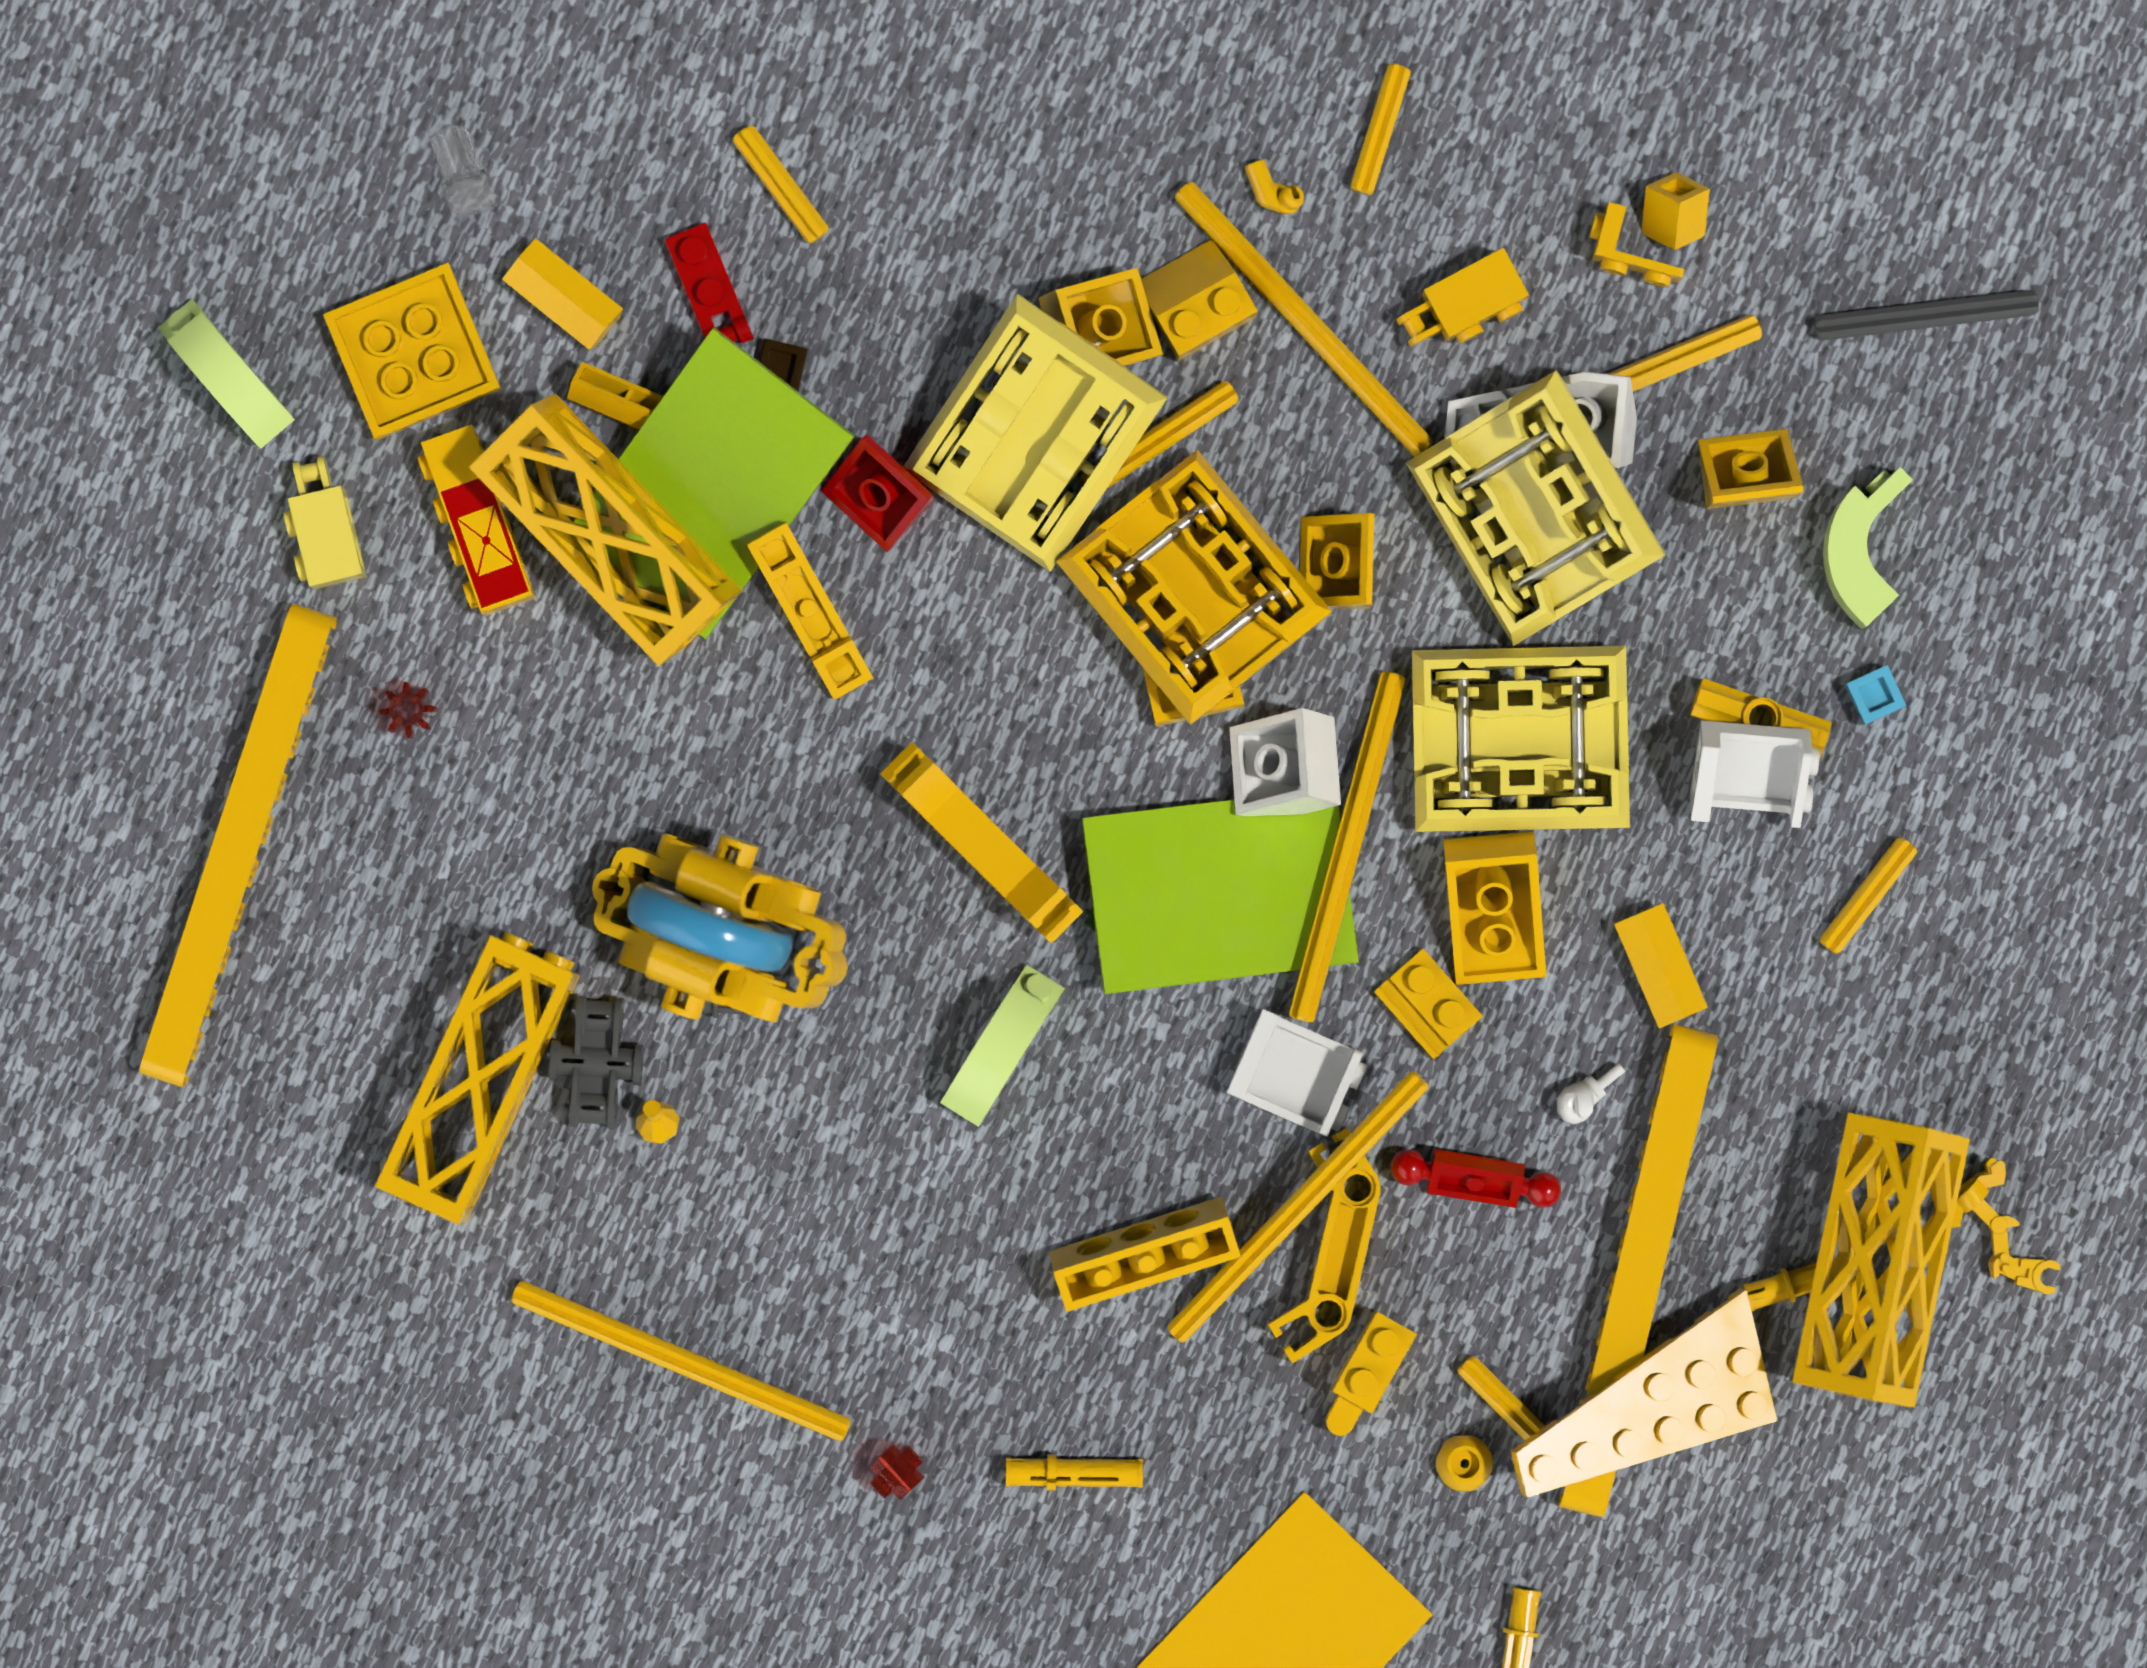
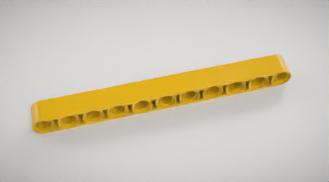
M294 603L287 613L142 1057L139 1071L141 1075L184 1088L188 1082L189 1076L185 1074L190 1059L195 1061L203 1033L199 1031L204 1016L209 1017L217 990L213 988L218 973L223 974L231 947L227 945L232 930L237 931L245 908V904L241 902L246 887L251 888L259 865V860L255 859L260 844L265 845L273 822V817H270L274 801L279 802L288 776L284 774L288 758L294 757L302 733L298 731L302 715L308 714L316 690L312 688L316 672L322 671L330 647L326 645L330 629H335L337 625V617Z
M1676 1024L1672 1025L1669 1035L1672 1036L1669 1052H1665L1659 1080H1662L1658 1097L1655 1096L1648 1123L1651 1124L1648 1140H1644L1638 1165L1640 1174L1637 1185L1633 1186L1627 1211L1630 1213L1627 1228L1623 1229L1617 1257H1619L1616 1274H1612L1606 1301H1609L1606 1317H1602L1596 1345H1598L1595 1362H1591L1585 1387L1588 1390L1587 1396L1602 1390L1614 1381L1613 1378L1644 1356L1714 1062L1718 1034ZM1616 1470L1566 1485L1563 1495L1559 1496L1558 1507L1603 1518L1608 1507Z

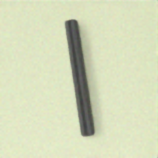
M2019 291L1819 315L1815 318L1814 328L1817 340H1832L2033 316L2038 313L2039 302L2036 291Z

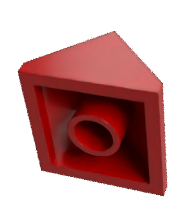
M868 434L861 438L821 490L823 494L886 552L897 543L935 502L934 495Z

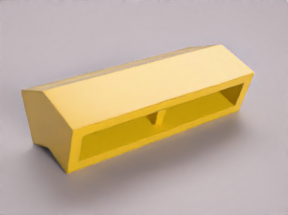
M536 238L516 259L502 278L505 283L588 350L597 347L619 320L623 311L621 306Z
M582 361L571 381L567 399L570 402L639 431L664 396Z
M1664 903L1614 924L1658 1028L1708 1008Z

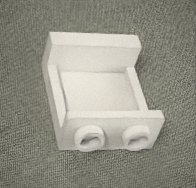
M1701 720L1690 790L1691 821L1709 822L1711 808L1722 807L1788 813L1790 815L1791 827L1800 828L1803 812L1810 813L1812 808L1813 786L1808 785L1809 775L1816 776L1819 767V748H1812L1810 729Z
M1262 1009L1226 1093L1327 1137L1330 1129L1339 1132L1349 1109L1348 1106L1342 1104L1349 1087L1357 1090L1367 1065L1360 1062L1363 1056L1362 1052Z

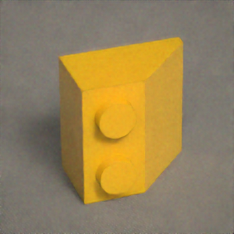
M1212 239L1141 279L1151 315L1178 362L1257 318L1258 310L1235 270Z
M1138 267L1057 289L1038 298L1042 311L1072 329L1125 367L1163 355Z

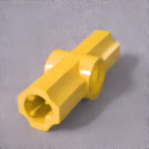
M1704 678L1701 679L1689 716L1704 721L1750 724L1749 716L1751 710L1754 707H1764L1771 714V726L1810 729L1812 748H1819V759L1821 758L1830 734L1832 722L1780 705L1770 698L1757 697Z

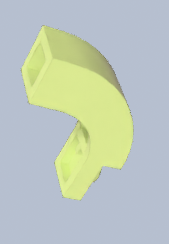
M193 299L175 311L170 318L158 327L167 339V342L260 449L295 420Z
M1901 467L1891 475L1884 469L1865 487L1871 494L1868 498L1856 486L1851 488L1836 506L1825 533L1823 563L1830 590L1842 610L1861 630L1866 628L1899 596L1874 569L1868 555L1867 538L1871 524L1876 516L1913 481Z
M1026 965L975 1044L940 1103L979 1127L1065 988Z

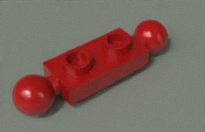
M1405 1149L1398 1152L1390 1164L1393 1178L1402 1185L1411 1186L1419 1183L1422 1179L1428 1180L1427 1194L1517 1208L1519 1195L1526 1196L1532 1205L1539 1208L1551 1207L1561 1196V1184L1556 1176L1549 1172H1538L1530 1178H1525V1164L1438 1149H1435L1432 1162L1425 1161L1419 1152Z

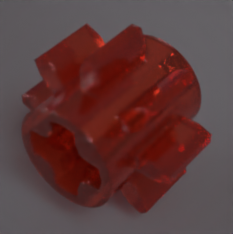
M404 682L403 693L398 695L387 690L385 693L392 701L389 708H383L379 710V713L384 716H391L393 719L388 731L394 733L401 726L405 727L408 739L414 738V728L419 726L430 731L432 728L425 721L427 713L438 711L436 706L426 705L424 702L430 691L423 688L415 695L412 693V687L409 682ZM410 698L412 704L420 707L419 713L412 714V722L407 723L405 717L397 714L398 708L405 707V699Z
M892 1444L869 1466L876 1475L870 1482V1485L884 1499L892 1492L901 1500L924 1479V1476L917 1469L923 1463V1460L910 1446L901 1452Z

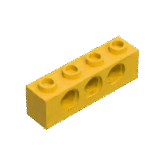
M1222 1196L1049 1251L1053 1273L1066 1312L1241 1257Z

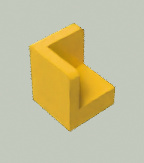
M1678 172L1647 185L1642 220L1643 235L1673 250H1677L1702 238L1706 231L1710 188Z

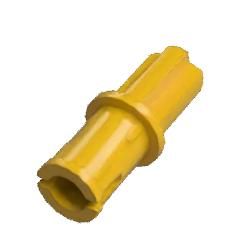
M1817 1263L1791 1271L1781 1268L1779 1270L1780 1274L1751 1283H1743L1741 1287L1747 1290L1751 1311L1753 1312L1756 1309L1786 1300L1790 1304L1795 1303V1297L1811 1293Z
M1512 1587L1513 1595L1508 1627H1503L1502 1631L1507 1633L1502 1668H1529L1533 1639L1539 1637V1633L1535 1632L1539 1599L1542 1592Z

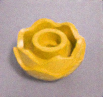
M1473 1435L1453 1436L1442 1445L1436 1457L1435 1465L1437 1473L1447 1487L1460 1492L1474 1491L1487 1482L1493 1469V1457L1486 1444L1478 1437ZM1463 1459L1469 1461V1465L1466 1468L1460 1465Z

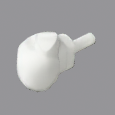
M1619 1063L1616 1064L1598 1080L1588 1075L1584 1080L1565 1087L1557 1097V1112L1561 1119L1572 1125L1588 1119L1593 1113V1106L1607 1095L1603 1089L1625 1073Z

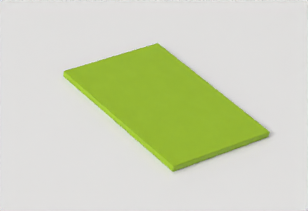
M712 328L618 460L743 590L759 569L746 543L785 521L790 526L855 435L716 328ZM596 490L593 495L597 512L608 515L605 498ZM578 518L574 520V523L588 526L585 520ZM601 525L602 531L613 533L612 528ZM625 532L627 538L647 543L641 536ZM605 544L609 561L623 574L617 548ZM671 545L673 548H675V549L678 551L677 546ZM630 551L638 586L666 594L658 559ZM673 570L679 597L690 600L686 583ZM737 597L699 634L705 640L708 638ZM661 605V606H663L666 610H668V611L670 612V609H669L668 606Z
M1235 800L1081 818L1104 994L1301 969L1341 820L1339 805L1307 814L1238 816L1235 813ZM1350 892L1330 966L1359 963Z

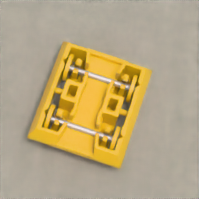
M1198 449L1162 478L1156 480L1056 561L1190 725L1332 613L1331 609ZM1187 488H1189L1198 505L1185 492ZM1206 513L1220 528L1229 523L1242 540L1236 544L1225 530L1219 533L1204 514ZM1192 523H1197V529L1194 528ZM1249 548L1265 566L1259 573L1269 588V592L1252 573V562L1244 554ZM1120 580L1124 582L1123 587L1119 583ZM1276 600H1278L1291 614L1294 615L1289 618V616L1284 612V610L1280 607ZM1128 601L1142 618L1137 624L1123 609V606ZM1266 608L1269 610L1268 615L1263 611ZM1150 628L1165 645L1163 649L1158 651L1143 633ZM1193 666L1195 668V674L1190 669Z

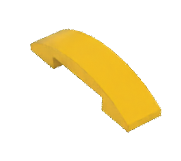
M786 521L746 543L833 699L836 700L872 680V674Z

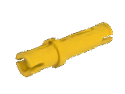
M1047 1454V1459L1006 1457V1487L1046 1486L1047 1491H1056V1487L1067 1486L1143 1488V1459H1056V1454Z

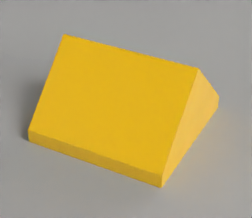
M1788 429L1698 439L1706 509L1794 499L1803 493V483Z
M1374 513L1301 517L1300 573L1329 608L1370 609L1372 605Z

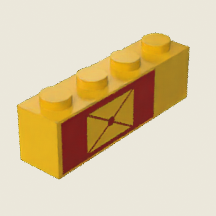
M471 424L421 442L424 454L417 456L426 482L434 480L439 497L433 498L432 501L440 523L449 522L455 538L447 541L456 567L464 565L469 582L462 585L470 608L475 609L479 607L481 614L488 616L535 599L531 582L502 501L469 468L484 453L476 428Z

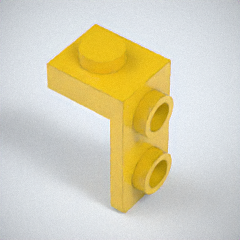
M1609 202L1604 213L1596 211L1589 238L1597 240L1592 260L1601 262L1600 270L1620 276H1626L1627 269L1645 274L1644 282L1665 288L1670 287L1671 281L1679 283L1682 280L1685 271L1683 268L1615 250L1626 206Z

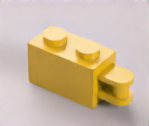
M1503 247L1424 289L1422 297L1425 303L1401 315L1396 321L1399 326L1404 324L1411 338L1408 340L1410 347H1414L1439 333L1443 334L1446 342L1457 337L1459 343L1463 344L1482 334L1484 330L1481 324L1497 316L1499 322L1503 323L1523 312L1524 309L1521 303L1528 299L1529 293ZM1430 311L1437 325L1427 330L1420 315Z
M1374 1310L1330 1388L1332 1392L1338 1394L1325 1419L1326 1426L1331 1433L1337 1436H1344L1350 1433L1363 1409L1373 1414L1417 1336L1415 1332Z

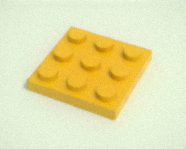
M449 263L323 314L371 433L376 441L501 390V386Z

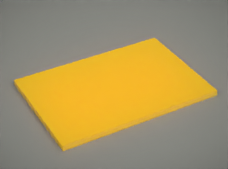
M1304 1491L1136 1668H1383L1433 1614Z

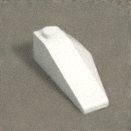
M1587 371L1561 377L1614 468H1621L1632 464L1637 415L1631 377ZM1534 383L1448 401L1445 438Z

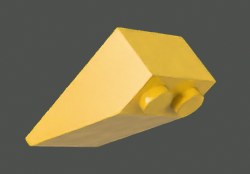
M1534 831L1443 839L1456 985L1547 977Z

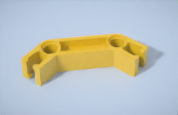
M913 742L880 773L1051 944L1084 912Z
M1345 1127L1331 1137L1336 1143L1345 1140L1351 1132ZM1323 1142L1307 1151L1317 1168L1325 1161L1320 1153L1327 1150ZM1365 1156L1331 1190V1198L1307 1299L1267 1323L1276 1338L1282 1335L1281 1326L1303 1315L1307 1316L1309 1323L1315 1329V1335L1295 1350L1291 1348L1290 1344L1283 1348L1292 1364L1341 1334L1350 1323L1381 1189L1378 1176ZM1355 1174L1364 1176L1370 1185L1368 1195L1359 1201L1349 1199L1344 1191L1346 1180ZM1326 1300L1336 1302L1340 1308L1339 1320L1331 1326H1323L1315 1318L1317 1306Z

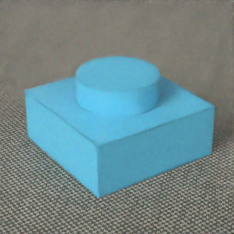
M1888 665L1844 684L1863 726L1906 706Z

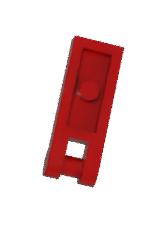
M705 222L664 239L704 337L706 338L712 328H715L712 319L729 312L733 324L718 331L733 342L740 340L741 344L754 340L707 223Z

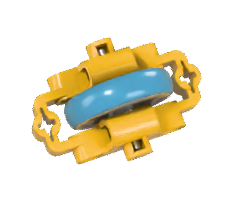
M662 833L656 852L644 848H621L616 852L610 868L603 869L596 875L592 886L593 896L598 902L593 918L596 928L603 934L624 941L618 963L644 973L647 978L666 985L667 989L661 1007L677 1015L694 1020H700L706 1001L716 1005H725L770 1022L778 1021L783 1004L796 1008L819 1007L826 999L829 988L837 986L847 974L848 964L846 957L842 953L846 942V931L837 921L815 913L822 895L821 891L754 866L760 847L746 840L723 833L720 834L715 850L666 833ZM643 867L649 868V872L655 876L676 883V888L645 882L641 876ZM616 882H618L620 887L624 888L622 896H620V892L614 890ZM627 915L629 920L632 922L631 925L625 922ZM773 922L805 932L811 930L816 933L812 946L803 948L795 958L794 971L799 979L797 989L790 987V982L764 972L781 970L787 963L793 946L791 934ZM818 959H820L821 964L826 966L824 974H821V970L816 967Z

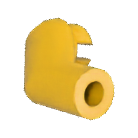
M1265 159L1244 167L1255 198L1261 207L1284 215L1295 213L1304 203V193L1300 187L1296 185L1289 187L1273 182Z

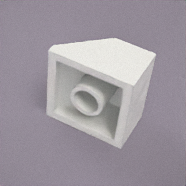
M1299 708L1229 727L1236 815L1307 814L1341 805L1334 717Z

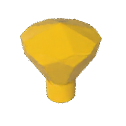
M649 1100L644 1104L636 1118V1129L644 1141L662 1144L676 1135L680 1117L669 1104L662 1101Z

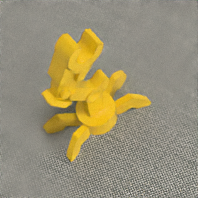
M1991 1157L1983 1164L1984 1172L1976 1173L1960 1187L1952 1228L1960 1227L1963 1214L1972 1210L1991 1230L1993 1255L1988 1260L1990 1276L1996 1279L1999 1273L2013 1279V1283L2044 1294H2054L2056 1288L2044 1285L2041 1282L2040 1276L2047 1268L2060 1270L2061 1265L2054 1260L2046 1258L2011 1257L2009 1254L2007 1228L2019 1226V1221L2007 1215H1999L1984 1200L1990 1191L1989 1188L2004 1185L2006 1177L2005 1163L2002 1160H1996Z

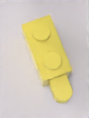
M324 455L318 456L317 462L301 465L300 461L292 463L299 496L288 498L290 510L284 511L283 515L289 537L297 536L301 554L294 555V561L300 581L308 580L309 587L315 590L367 577L346 490L341 485L332 486ZM321 479L324 490L309 493L306 483Z

